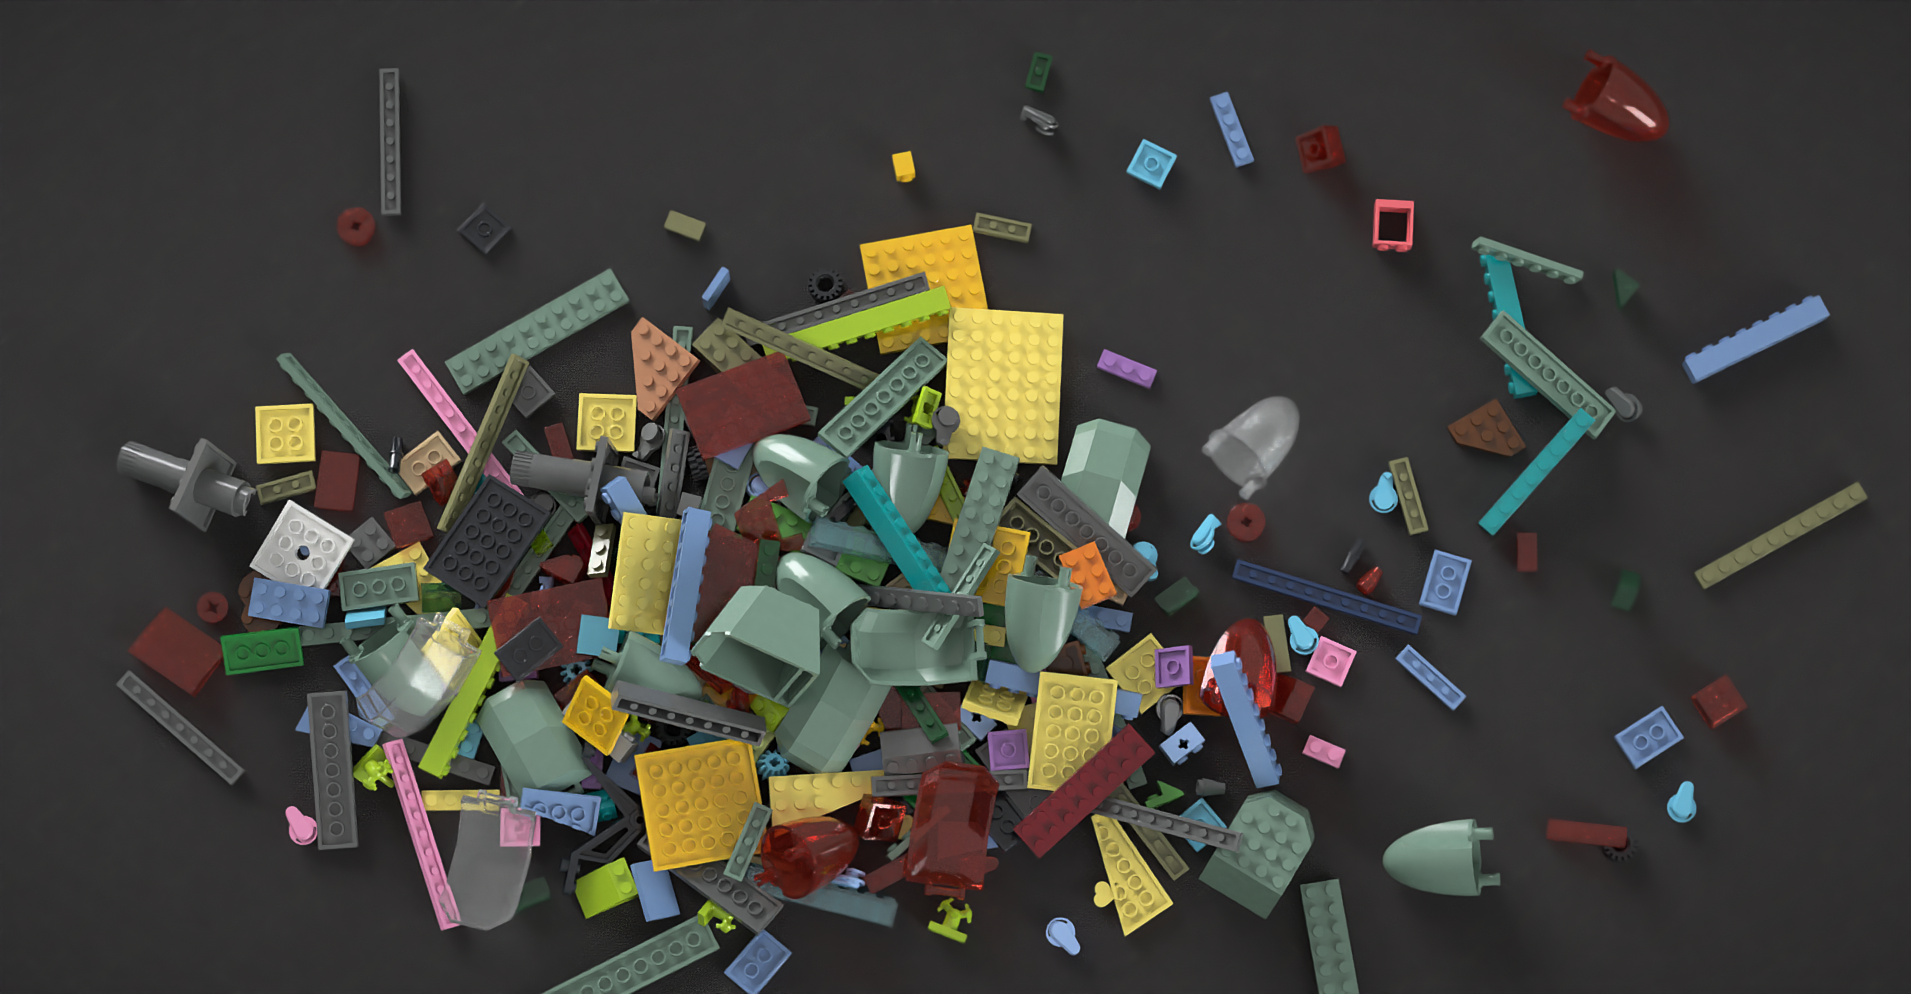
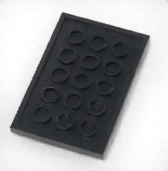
M489 474L423 569L487 610L544 528L552 513Z

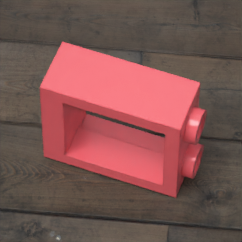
M1376 199L1374 203L1372 248H1377L1379 251L1396 249L1397 252H1407V250L1411 249L1414 201ZM1380 212L1407 213L1406 242L1379 240Z

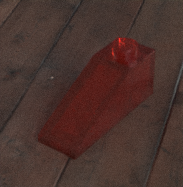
M918 847L872 871L863 878L871 894H874L928 864Z

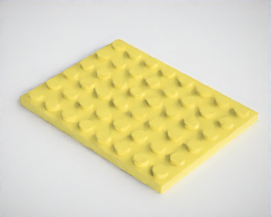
M951 307L948 324L945 406H950L958 412L960 424L957 430L952 433L948 445L943 447L944 450L949 452L948 459L978 461L983 446L1019 457V463L1057 465L1063 314Z

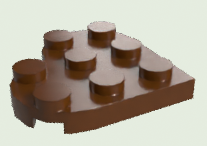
M255 570L244 577L239 585L238 594L246 605L241 620L249 632L278 629L283 623L282 621L248 616L254 577L271 580Z

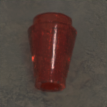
M1374 566L1358 579L1357 589L1365 595L1372 593L1383 574L1381 569Z

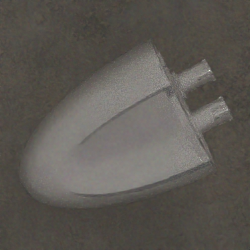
M1273 396L1265 398L1241 413L1223 429L1215 430L1209 435L1210 440L1202 447L1203 453L1211 456L1216 466L1230 480L1243 487L1239 490L1242 498L1247 500L1256 490L1264 488L1267 484L1265 479L1275 471L1288 454L1299 430L1300 413L1295 402L1286 397Z

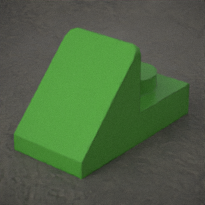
M1157 780L1156 783L1161 796L1154 794L1147 797L1148 801L1144 805L1145 807L1155 809L1183 798L1184 793Z

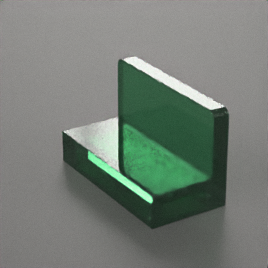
M1183 577L1157 595L1155 601L1168 617L1197 597L1200 591L1196 586L1193 587L1186 577Z
M421 583L423 613L448 612L452 608L461 610V594L445 583Z
M540 877L508 890L512 901L511 904L516 913L552 899L545 877Z

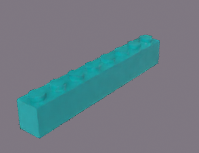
M1491 255L1480 256V264L1485 268L1486 272L1484 274V282L1489 286L1490 290L1488 292V300L1493 304L1494 308L1492 310L1493 320L1504 310L1525 329L1510 262L1497 260ZM1507 363L1504 365L1505 375H1509L1510 383H1508L1509 393L1513 394L1514 399L1533 396L1538 393V390Z
M1580 408L1479 521L1478 525L1493 537L1591 427L1595 419Z
M866 465L854 471L842 482L911 587L915 590L952 593L869 466Z

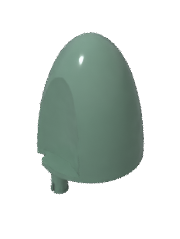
M906 423L904 440L897 442L881 440L875 442L873 473L914 534L925 523L937 501L944 481L949 452L938 447L921 444L923 433L917 432L918 425Z
M787 434L768 435L759 439L753 448L754 465L763 482L788 509L808 523H813L816 516L823 518L832 510L846 489L842 481L851 475V468L848 467L849 459L824 445L802 437Z
M795 552L785 554L778 560L775 579L777 590L819 609L820 650L824 649L826 643L832 649H836L842 643L840 638L850 630V624L865 608L869 607L867 603L871 600L870 596L843 572L817 557Z
M1025 555L1023 572L1008 574L1005 627L1008 645L1017 665L1028 673H1037L1048 667L1062 650L1073 627L1083 587L1070 582L1072 568L1060 567L1058 579L1036 575L1035 568L1038 557Z
M397 603L388 609V612L395 619L394 621L376 631L359 646L355 644L350 635L344 637L340 644L350 655L349 662L351 665L355 663L369 682L395 706L415 715H430L437 711L441 705L443 698L442 680L420 652L425 642L413 625V617L407 616Z
M631 630L628 631L619 652L603 646L599 658L612 664L595 657L591 666L592 670L607 675L604 689L612 693L617 680L698 701H702L703 698L700 682L685 664L680 666L659 661L662 646Z
M1475 819L1449 821L1410 832L1392 843L1383 856V866L1392 878L1418 890L1444 895L1479 896L1483 886H1500V873L1482 874L1479 840H1493V827L1478 828Z

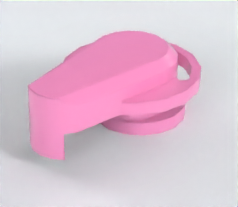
M288 807L286 809V817L290 823L289 834L291 839L300 845L312 843L317 837V823L311 817L304 816L296 807Z

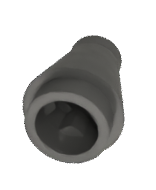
M1206 778L1198 779L1196 782V794L1201 795V797L1224 795L1225 783Z

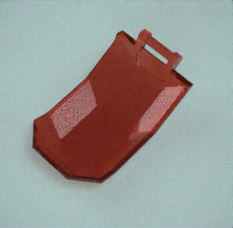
M945 761L922 773L910 832L906 881L925 883V895H945L964 900L965 889L983 891L988 836L996 795L999 789V782L985 766ZM933 884L958 887V889L933 886Z

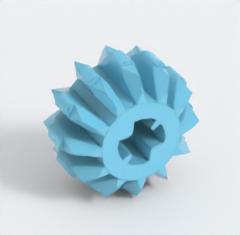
M573 655V661L566 658L568 665H561L565 670L560 672L561 676H566L563 679L565 683L570 681V687H573L575 682L579 686L581 679L586 675L593 678V675L588 673L593 671L591 666H588L591 662L589 659L584 661L583 655L580 656L579 660H577L576 655ZM576 667H579L580 670L582 669V671H579V675L574 673Z
M767 750L765 754L759 756V761L756 763V768H758L757 774L763 775L762 780L774 776H787L790 768L788 765L789 761L781 757V754H777L776 750L773 753Z

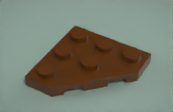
M1497 399L1447 426V430L1455 443L1461 446L1473 447L1477 450L1500 454L1508 458L1526 448Z

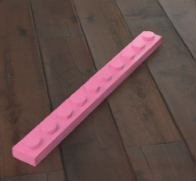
M413 349L397 361L469 454L477 435L476 431ZM491 452L483 470L485 477L490 474L524 495L517 485L510 483V476Z
M403 738L384 743L382 746L393 770L391 774L440 929L443 931L459 926L461 921Z

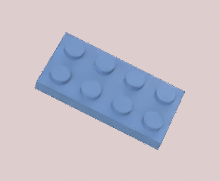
M254 577L248 616L324 628L331 590Z

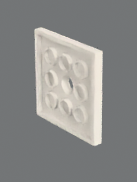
M288 500L251 562L250 567L273 581L326 589L355 539L295 502ZM302 546H307L310 551V555L306 560L299 559L297 555L298 549Z

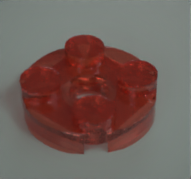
M362 207L350 208L344 211L337 219V231L340 238L353 246H361L368 243L376 228L372 215ZM355 222L361 224L358 231L351 229Z
M1251 503L1236 505L1231 509L1227 518L1229 533L1242 542H1250L1257 539L1265 527L1263 512L1257 505ZM1244 518L1251 520V523H1249V527H1245L1244 524H1241V521H1243Z

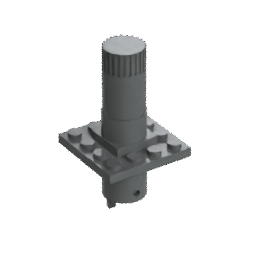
M600 436V441L596 442L595 452H597L596 458L592 457L591 462L519 450L515 452L510 470V483L512 485L585 498L583 508L596 525L606 524L609 504H606L601 497L602 492L600 488L618 476L626 477L643 507L645 504L648 507L655 506L659 498V493H655L656 489L650 487L649 471L618 466L620 454L609 437Z
M203 438L196 444L190 461L134 441H129L124 445L117 459L119 473L175 494L170 501L169 509L203 532L207 531L216 510L235 517L245 516L247 513L245 509L248 506L251 494L255 495L257 489L251 487L249 482L231 476L237 462Z

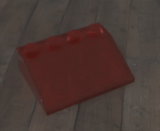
M167 607L144 629L128 650L134 657L194 698L223 659L221 644Z

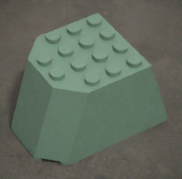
M766 585L741 586L693 647L691 654L697 656L701 669L790 708L820 674L819 609L808 603L801 602L793 596L779 592L773 587Z
M1275 789L1247 796L1228 828L1244 834L1239 853L1217 847L1199 877V880L1265 920L1282 896L1315 837L1308 809Z

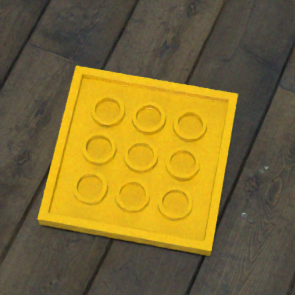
M957 518L954 519L950 543L958 522ZM997 527L991 547L997 549L1000 554L980 583L975 596H982L983 603L1005 607L1008 574L1023 572L1025 555H1027L1031 536L1030 532Z

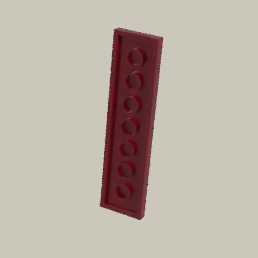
M1128 723L1018 823L1013 830L1041 858L1155 754L1154 750Z

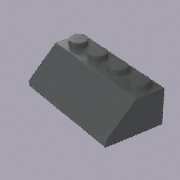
M943 724L949 735L934 744L930 743L921 727L880 732L884 776L961 768L962 752L958 724Z

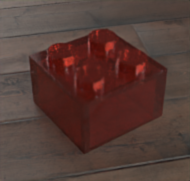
M1727 674L1690 697L1711 730L1748 707Z

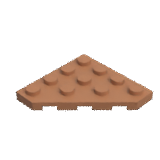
M642 317L631 331L638 410L655 422L699 364L700 360Z

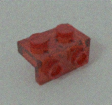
M445 459L421 473L425 484L430 488L434 499L440 506L448 503L458 480L450 463Z

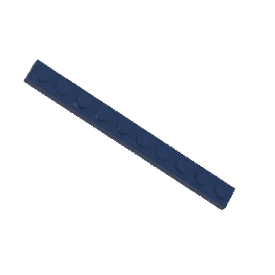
M1237 559L1232 579L1414 635H1417L1422 615Z

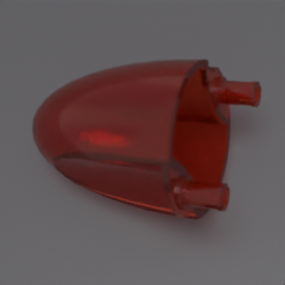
M1589 49L1584 56V60H1587L1596 67H1593L1587 74L1574 100L1568 97L1564 101L1562 108L1570 112L1571 118L1574 121L1616 138L1633 142H1650L1663 137L1669 129L1670 121L1666 107L1657 93L1639 75L1616 60L1615 57L1611 55L1601 56L1592 51V49Z
M1245 618L1231 625L1216 644L1205 669L1200 689V698L1212 711L1229 717L1211 669L1212 655L1235 651L1237 658L1240 657L1242 661V672L1247 675L1248 688H1251L1253 691L1254 704H1258L1259 717L1262 718L1268 714V709H1274L1276 703V655L1271 637L1266 628L1255 619Z
M825 816L800 818L773 826L766 831L761 842V861L765 872L756 874L754 882L761 880L756 883L757 886H763L771 882L774 887H779L782 890L784 896L790 899L804 898L832 882L850 865L858 851L859 835L856 829L848 822Z

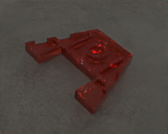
M784 479L779 480L734 512L746 550H759L760 539L780 542L779 550H801L805 541L803 534L798 533L783 538L771 505L772 501L789 497Z

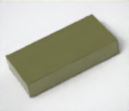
M670 210L664 229L699 242L706 223Z

